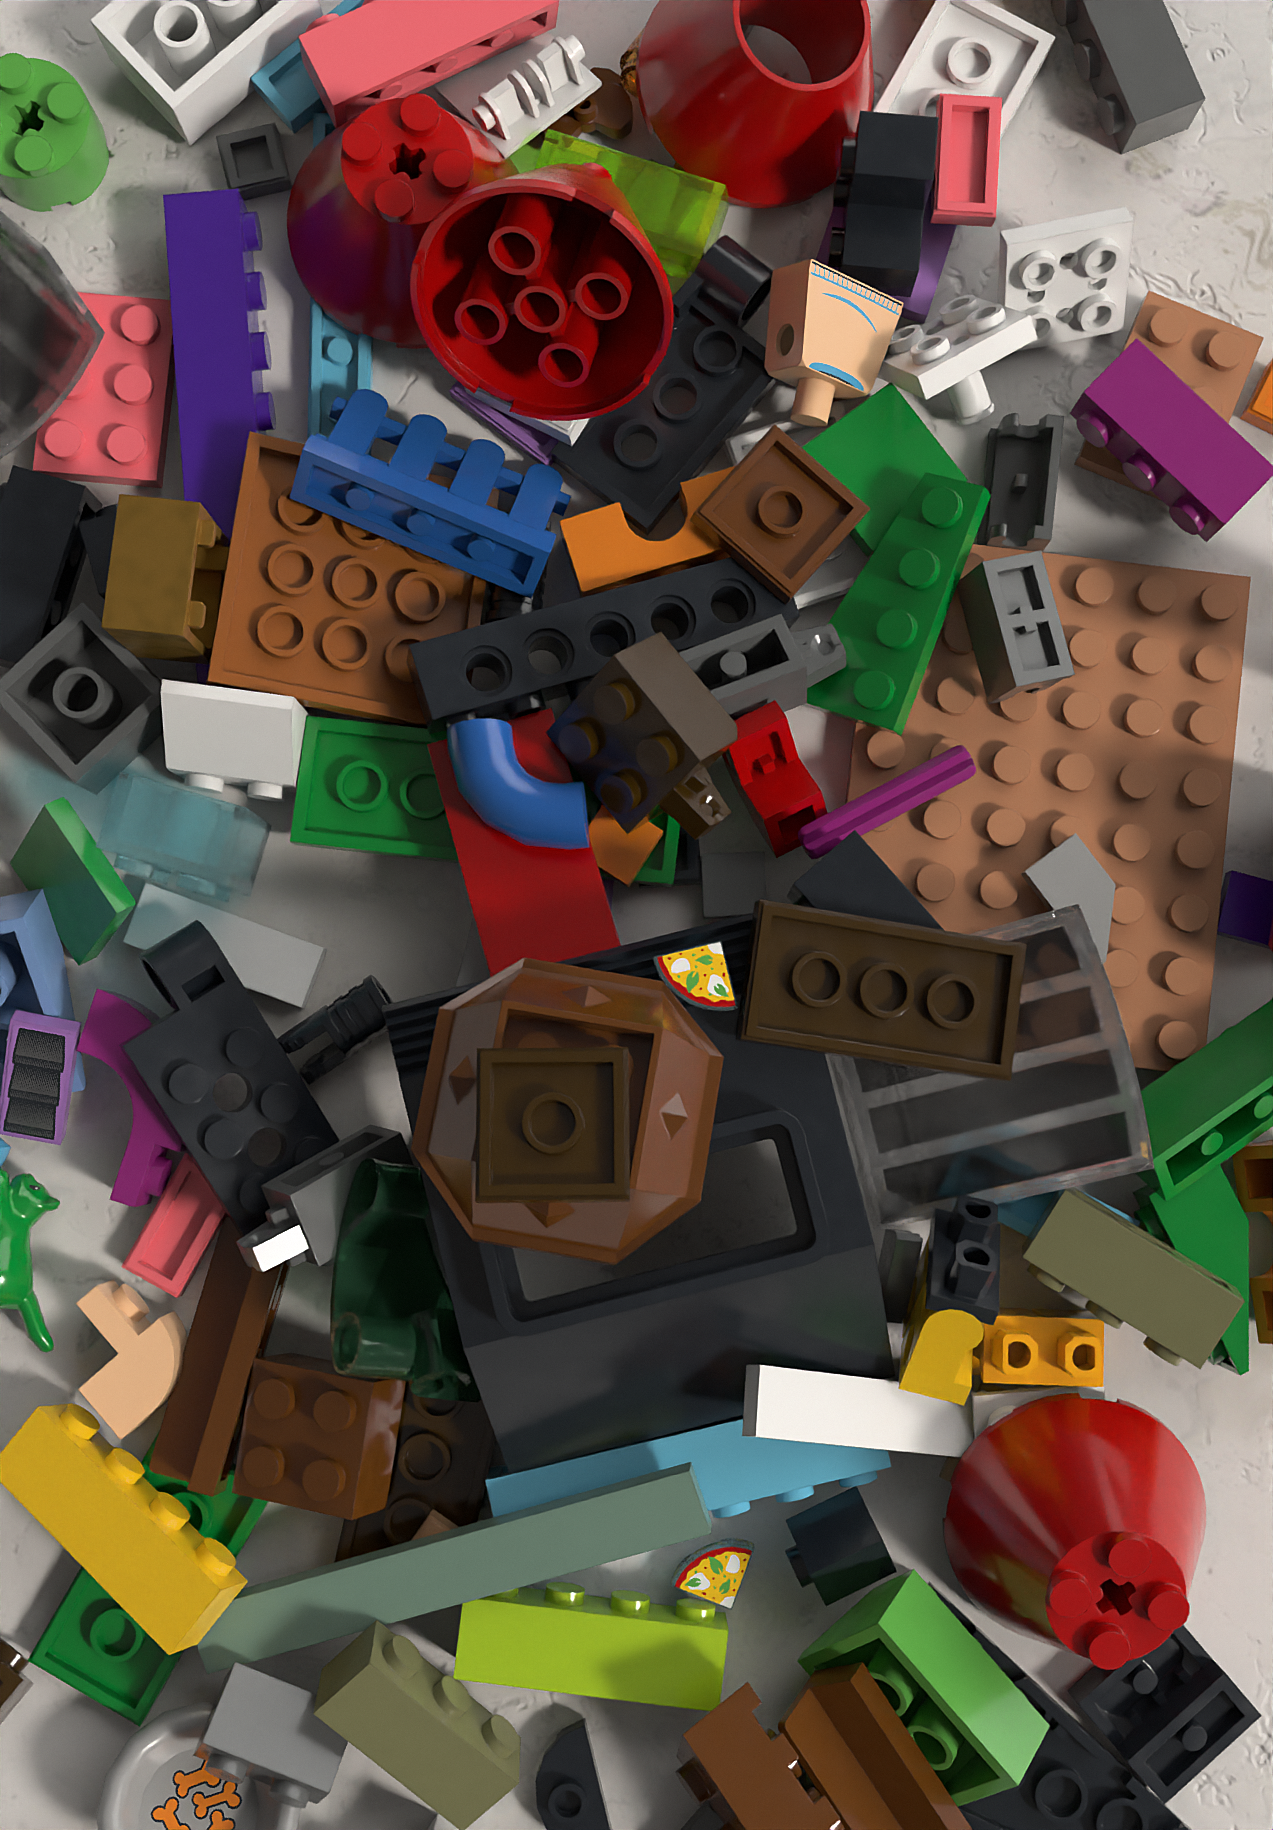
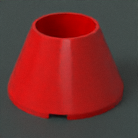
M659 0L644 27L639 41L635 71L639 105L650 134L654 132L657 134L665 149L676 161L673 167L684 178L699 189L720 200L743 207L772 209L799 204L811 199L816 193L835 181L836 169L840 163L843 136L855 137L860 110L873 112L874 109L871 19L867 1ZM741 25L764 27L787 39L804 59L812 84L794 83L768 70L752 53L744 38Z

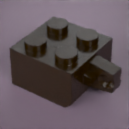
M662 632L613 655L545 732L627 834L665 812L674 818L696 840L712 831L731 813V810L712 783L707 769L738 739L737 724Z

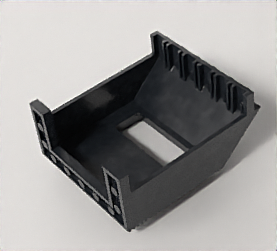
M753 913L554 963L663 981L724 1056L708 1154L772 1139L775 1142L796 1224V1231L793 1234L536 1300H528L524 1295L513 1248L472 1241L419 1163L463 1349L510 1474L741 1416L744 1413L746 1365H766L872 1379H885L895 1376L875 1245L826 1056L822 1053L736 1040ZM720 942L736 1006L714 1007L687 998L665 977L657 957ZM485 980L382 1006L412 1137L414 1136L439 1008Z

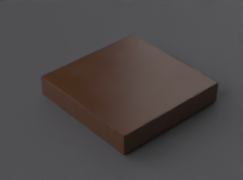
M774 424L697 508L690 521L786 605L870 510V507Z

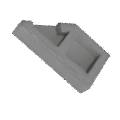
M1075 833L1022 872L1021 875L1092 968H1097L1105 963L1107 958L1116 884Z

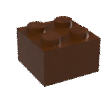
M296 1353L254 1358L232 1493L348 1520H354L385 1509L407 1376Z

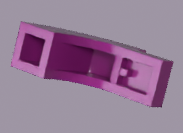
M96 989L76 1051L94 1056L112 1067L121 1077L130 1094L133 1107L132 1131L109 1200L131 1207H138L150 1204L153 1195L159 1197L165 1190L173 1164L171 1159L166 1158L168 1148L178 1152L186 1151L119 1046L161 1018L146 1006L130 997L114 991Z

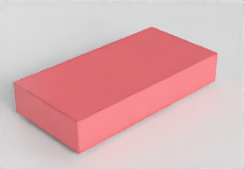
M956 94L939 95L936 105V117H939L930 223L982 227L993 226L997 209L1002 97Z
M188 1153L184 1154L121 1266L176 1298L184 1294L222 1226L224 1218L227 1217L223 1207Z

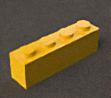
M73 1403L38 1406L0 1452V1483L168 1655L197 1645L248 1582L234 1567L236 1565L235 1557L217 1540L204 1538L188 1522L190 1514L187 1508L172 1495L158 1492L142 1476L145 1469L140 1461L128 1451L118 1447L114 1448L98 1432L100 1424L88 1410Z

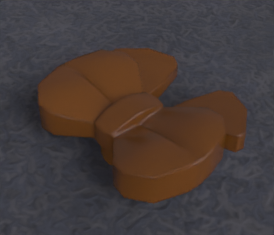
M593 67L590 71L601 81L602 86L540 133L541 139L548 148L564 152L572 147L581 133H590L595 131V129L612 139H623L632 132L633 106L630 96L624 89L622 76L608 68Z

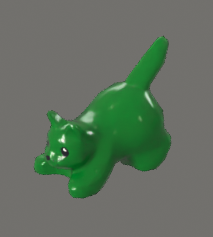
M0 1169V1308L18 1310L27 1337L40 1351L47 1353L53 1351L54 1343L45 1325L37 1296L33 1291L30 1236L31 1228L46 1212L58 1209L60 1201L49 1196L45 1186L37 1182L32 1174L23 1173L16 1175L10 1184L8 1172Z

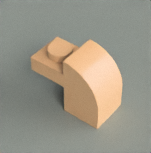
M113 1279L95 1286L76 1303L118 1353L78 1390L121 1440L141 1426L169 1401L170 1395L181 1374L183 1352L188 1337L184 1325L175 1311L158 1318L151 1324L145 1317L149 1313V1309L142 1297L129 1285L122 1284L119 1286Z

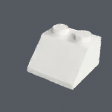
M162 679L160 693L166 768L180 778L185 779V788L221 794L224 784L248 787L247 796L274 802H285L286 792L296 793L306 716L310 715L294 697Z

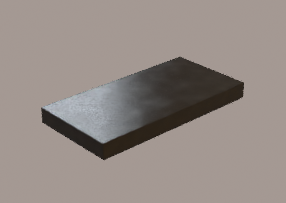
M759 899L754 902L736 1040L993 1081H1011L1027 944Z
M393 1315L390 1317L378 1370L405 1375L407 1378L387 1505L383 1510L354 1520L344 1519L334 1563L411 1541L432 1509L458 1527L478 1522L486 1488L485 1480L490 1470L497 1438L463 1349L459 1328L433 1322L423 1323Z

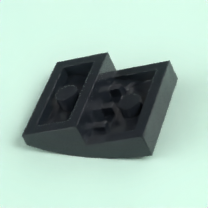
M1184 1625L1174 1630L1163 1644L1150 1653L1127 1661L1122 1667L1114 1670H1105L1094 1666L1067 1690L1080 1708L1110 1740L1127 1763L1164 1805L1262 1716Z

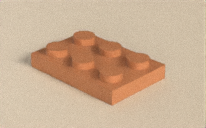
M1148 291L1140 305L1121 353L1137 338L1229 423L1264 337ZM1084 439L1074 465L1161 500L1151 490L1144 491L1135 486L1125 475L1122 468L1123 464L1107 448L1096 447Z

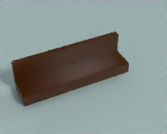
M228 1216L224 1218L183 1352L181 1374L170 1395L149 1464V1468L153 1473L189 1482L187 1490L212 1497L226 1489L241 1438L254 1358L265 1356L290 1271V1265H287L285 1261L264 1272L257 1271L253 1266L248 1267L236 1242L242 1236H240Z
M859 1662L815 1670L779 1721L778 1730L784 1734L799 1756V1763L819 1793L825 1795L841 1818L840 1820L845 1830H973L864 1663Z

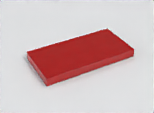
M552 708L505 721L512 726L513 745L518 762L529 775L543 782H574L567 759L545 733L556 721ZM447 739L427 744L490 976H494L524 957L558 962L621 946L590 836L589 848L567 850L526 846L489 827L458 790L448 754Z

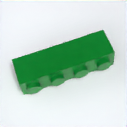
M1273 998L1236 1025L1227 1028L1219 1037L1189 1058L1174 1065L1166 1074L1133 1097L1124 1100L1116 1109L1103 1117L1118 1159L1166 1202L1273 1127Z

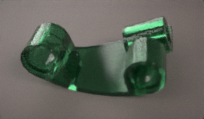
M366 1158L360 1163L354 1174L337 1240L330 1299V1338L334 1368L337 1373L342 1375L408 1381L411 1392L420 1397L478 1403L482 1398L463 1349L450 1290L435 1256L425 1222V1217L430 1207L420 1167Z

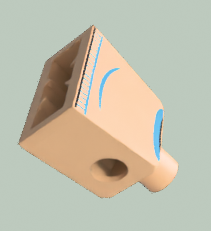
M813 259L773 270L764 367L769 376L797 387L790 416L794 422L810 427H825L828 423L832 401L836 402L863 397L873 389L901 315L903 302Z

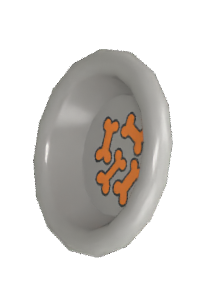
M200 1702L163 1712L128 1739L106 1773L96 1820L98 1830H297L301 1808L291 1807L271 1798L268 1795L270 1786L246 1776L243 1783H232L217 1778L204 1769L207 1761L193 1756L214 1703Z

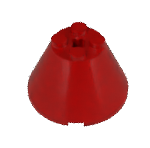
M414 93L406 98H394L377 103L324 137L305 159L296 175L287 208V237L296 272L311 298L322 308V311L346 330L357 336L362 333L379 340L396 343L397 348H429L415 319L410 293L412 263L423 234L437 213L461 194L475 187L520 173L510 157L504 159L485 134L467 121L439 107L437 102L426 94Z
M552 164L487 183L461 194L437 213L428 225L412 263L410 274L412 307L415 319L428 347L441 365L464 387L474 394L479 387L491 395L511 403L509 412L551 421H573L603 415L623 406L640 394L648 386L651 376L661 364L664 356H666L674 322L672 293L667 275L626 197L612 182V177L608 170L599 164Z
M1064 1393L1030 1401L1013 1409L1012 1413L1003 1417L992 1426L989 1425L971 1443L959 1460L950 1479L952 1489L947 1503L946 1517H942L943 1537L951 1567L959 1584L971 1601L990 1619L1014 1633L1090 1659L1095 1666L1105 1670L1120 1668L1127 1661L1150 1653L1163 1644L1174 1630L1180 1628L1187 1621L1190 1613V1605L1187 1598L1206 1528V1501L1201 1478L1194 1461L1180 1440L1163 1422L1148 1411L1118 1398L1116 1402L1102 1399L1081 1398L1079 1393Z

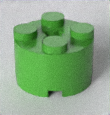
M7 53L1 56L0 190L17 205L37 212L53 211L51 206L61 205L69 201L74 206L86 200L98 188L106 174L109 164V151L106 145L103 126L83 89L69 72L52 62L37 58H26L18 53Z

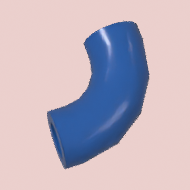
M489 718L471 719L455 723L447 728L448 754L458 790L486 825L526 846L567 850L589 848L587 806L582 781L571 783L543 782L529 775L518 762L513 745L512 726L508 722Z

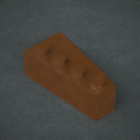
M746 1682L682 1734L676 1755L682 1766L675 1773L687 1793L698 1806H701L708 1800L724 1823L718 1830H845L840 1820L841 1818L826 1796L820 1794L814 1787H810L805 1791L797 1780L802 1776V1770L796 1761L799 1759V1756L784 1734L781 1732L776 1734L770 1728L764 1731L752 1713L762 1702L749 1682Z

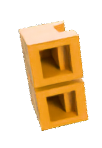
M999 1307V1313L994 1324L984 1323L983 1339L977 1347L973 1348L972 1375H981L983 1383L1103 1387L1104 1322L1088 1310L1032 1309L1031 1312L1026 1308Z

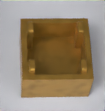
M119 494L101 627L136 657L209 665L229 540L200 502Z

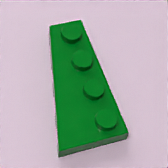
M925 472L827 623L833 625L846 651V667L808 687L807 703L804 706L899 736L902 735L991 494L984 486Z

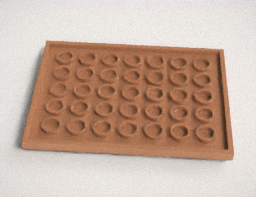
M973 544L960 579L983 561L1035 551ZM1042 552L1075 675L1063 679L1043 691L1031 694L1029 689L1017 693L1005 701L988 704L956 588L902 735L899 736L854 721L845 804L957 745H963L974 761L976 767L974 776L865 833L861 837L945 931L1027 944L1014 1054L1168 1072L1174 1065L1186 1060L1207 1045L1251 577ZM1075 833L1116 884L1106 962L1097 968H1092L1021 875L1022 872Z

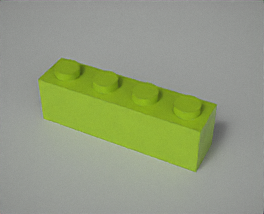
M567 1582L547 1583L546 1590L519 1587L462 1604L453 1678L456 1680L711 1712L721 1701L729 1632L726 1612L715 1611L716 1606L713 1603L694 1598L678 1599L676 1606L650 1603L648 1595L630 1590L611 1592V1598L585 1595V1588Z

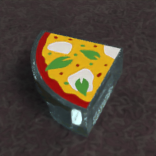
M721 940L652 958L662 981L683 1001L708 1011L727 1012L738 1009Z
M726 1538L703 1546L680 1562L670 1580L671 1587L732 1610L755 1549L754 1542L738 1538Z

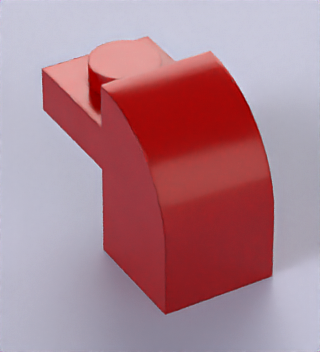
M774 700L750 713L742 715L734 721L737 724L738 739L722 754V758L753 822L775 857L778 858L800 847L798 831L803 826L828 814L820 788L798 757L787 717Z

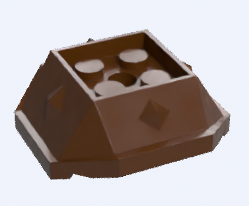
M524 957L439 1008L411 1151L472 1241L615 1266L700 1203L724 1056L663 981ZM628 1047L630 1201L477 1204L475 1201L477 1048Z

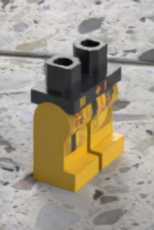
M959 1195L952 1212L935 1208L930 1221V1233L918 1261L906 1319H903L902 1338L904 1339L901 1344L899 1389L960 1405L965 1404L972 1388L973 1348L977 1347L983 1339L984 1323L993 1325L999 1313L1000 1224L997 1223L998 1205L994 1202L967 1195Z

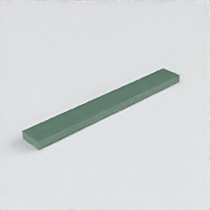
M687 1462L243 1588L197 1644L205 1670L207 1674L231 1668L235 1662L243 1665L365 1631L376 1620L383 1625L706 1536L711 1534L712 1522L692 1463Z

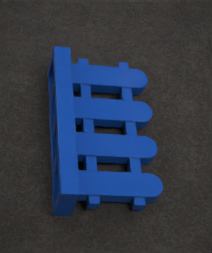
M356 390L351 395L349 401L337 396L329 414V417L337 420V423L329 438L318 433L316 435L311 434L302 449L290 499L531 599L557 535L545 530L552 512L564 516L571 495L560 491L563 484L561 474L553 467L545 464L531 465L525 476L502 466L505 460L503 449L490 440H474L470 443L467 451L444 442L447 434L446 426L441 420L431 415H416L411 419L408 426L385 417L388 410V402L381 394L373 390ZM376 437L398 446L390 463L368 455ZM435 462L457 471L450 489L427 480ZM493 487L516 496L510 514L486 505Z

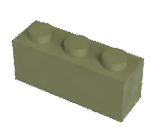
M1065 1181L1062 1182L1022 1245V1257L1031 1262L1027 1271L1034 1278L1058 1292H1062L1065 1285L1069 1286L1089 1299L1085 1304V1308L1090 1313L1116 1329H1120L1123 1322L1131 1325L1147 1336L1143 1344L1150 1351L1175 1366H1178L1182 1359L1201 1369L1245 1302L1236 1287Z
M378 1620L373 1622L322 1668L313 1714L459 1830L467 1829L519 1784L521 1737L517 1734L511 1723L503 1716L493 1715L469 1695L467 1689L459 1680L454 1679L450 1675L445 1676L420 1655L416 1646L409 1639L401 1635L396 1636Z

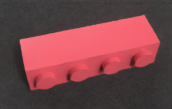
M365 0L361 7L342 16L331 13L313 21L307 27L306 32L298 36L302 62L335 128L377 103L394 98H406L408 95L417 93L556 28L559 0Z

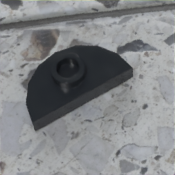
M583 1718L563 1728L557 1734L555 1741L545 1751L536 1774L537 1810L547 1830H613L586 1718Z

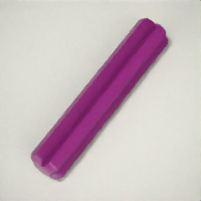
M957 745L803 826L797 833L800 844L811 859H818L829 853L854 830L862 836L968 780L976 773L974 761L963 745Z

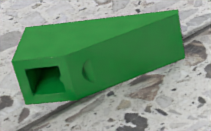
M1221 1165L1216 1166L1167 1202L1148 1185L1132 1192L1140 1209L1133 1212L1134 1218L1140 1221L1139 1228L1230 1283L1240 1292L1245 1302L1207 1360L1212 1365L1219 1363L1221 1367L1240 1376L1248 1372L1249 1220Z

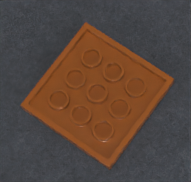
M249 431L206 685L292 696L303 706L427 729L406 663L409 645L480 626L487 580L290 499L302 449L305 444ZM429 474L427 480L450 489L454 479ZM493 488L486 505L497 509L500 490ZM473 669L466 674L470 684L472 683Z

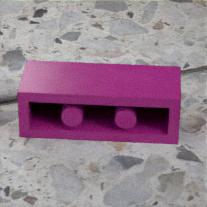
M1137 338L1091 383L1069 413L1077 420V428L1087 441L1096 447L1107 448L1123 464L1122 468L1125 475L1135 486L1144 491L1151 490L1169 507V514L1172 520L1182 530L1191 535L1198 534L1205 542L1211 539L1273 476V465Z

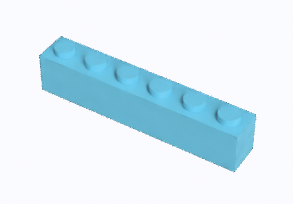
M743 1415L519 1473L510 1474L506 1464L490 1467L485 1481L493 1517H497L691 1462L707 1510H711L714 1518H725L748 1511L751 1508L749 1501L775 1495L776 1502L779 1503L807 1498L814 1494L813 1486L838 1480L841 1487L864 1485L878 1478L877 1470L889 1468L891 1463L888 1451L742 1436Z

